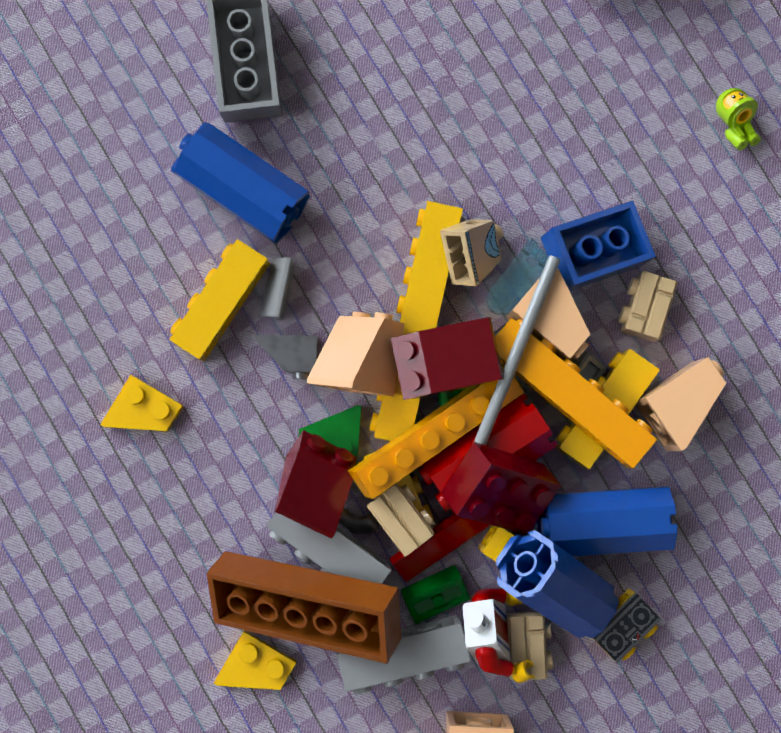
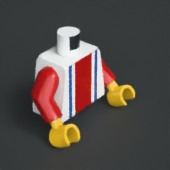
M503 588L480 589L474 594L470 603L463 604L467 650L484 672L505 677L512 675L517 683H523L534 678V675H530L526 671V669L534 666L532 661L524 660L513 665L510 659L506 607L504 603L506 602L509 606L523 603Z

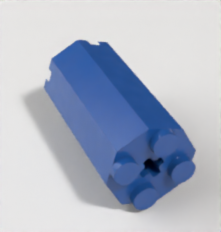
M204 122L194 135L188 133L182 139L179 145V149L182 151L171 167V172L276 245L290 232L292 227L289 225L294 219L298 220L310 199L307 189L207 122Z
M663 486L557 493L535 524L537 532L554 542L571 556L675 550L678 534L677 524H672L671 516L676 515L675 503L670 488Z
M536 530L527 532L530 534L528 536L521 537L517 535L511 537L496 558L497 568L500 569V577L497 576L498 585L522 603L578 638L586 636L594 638L599 633H602L617 612L616 608L619 600L614 593V586Z

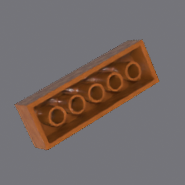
M225 551L206 573L213 618L216 624L388 664L402 639L398 587Z

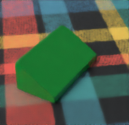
M455 565L401 589L402 596L415 624L471 599Z

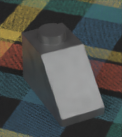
M256 334V341L286 373L293 374V379H308L319 356V338L317 336Z

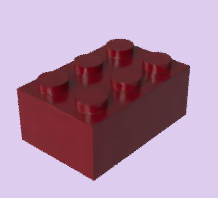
M474 442L441 493L459 517L528 535L529 533L527 532H530L560 489L561 484L543 463Z

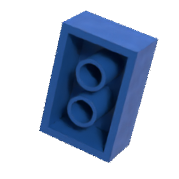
M634 201L552 227L541 237L548 257L551 255L561 260L558 269L569 291L635 269L656 257Z

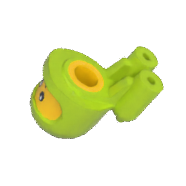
M730 88L722 92L716 101L715 107L718 116L730 127L725 130L726 139L739 151L744 150L748 144L756 146L761 141V137L753 129L750 121L757 112V101L753 97H749L740 88Z

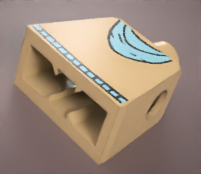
M469 219L440 230L452 284L477 286L500 262L501 252L498 241L503 238V230L492 220Z

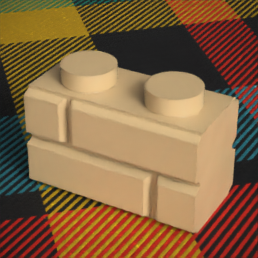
M642 271L638 274L637 278L632 277L627 290V294L631 295L629 305L622 307L618 322L622 323L620 331L651 342L660 340L678 282L647 271Z
M395 483L370 502L367 508L404 557H406L435 534L431 529L435 522L425 509L419 513L412 503L416 500V497L406 484L400 488Z
M538 612L506 613L510 659L513 665L524 660H530L534 666L526 669L528 674L535 676L531 680L548 679L547 670L553 669L552 652L546 651V639L551 638L550 620H545V617ZM511 675L509 679L515 681Z

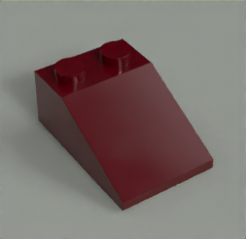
M491 317L417 331L391 338L403 400L423 398L504 379Z
M303 430L286 455L275 512L332 539L336 533L353 482V478L348 470L356 466L357 456L345 448H339L325 441L319 435Z

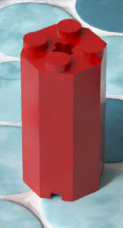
M523 393L500 410L486 446L535 461L558 446L556 440H548V437L553 435L549 426L533 403L528 406L524 404L523 401L527 399V396ZM481 423L417 469L427 485L434 483L439 491L434 496L445 512L451 509L455 513L441 492L472 446Z

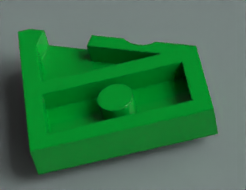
M356 405L299 429V435L303 430L319 435L325 441L339 448H345L357 456V464L362 406Z

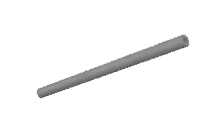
M549 255L503 368L504 379L498 380L474 442L486 445L561 261L555 256Z

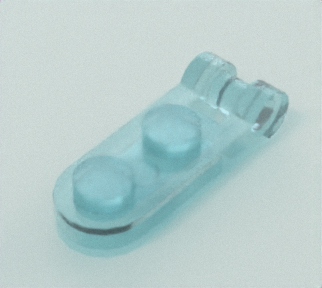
M533 238L527 242L489 290L486 296V304L492 313L505 315L512 311L543 272L548 255L537 246L538 242ZM529 255L538 261L535 267L525 261Z

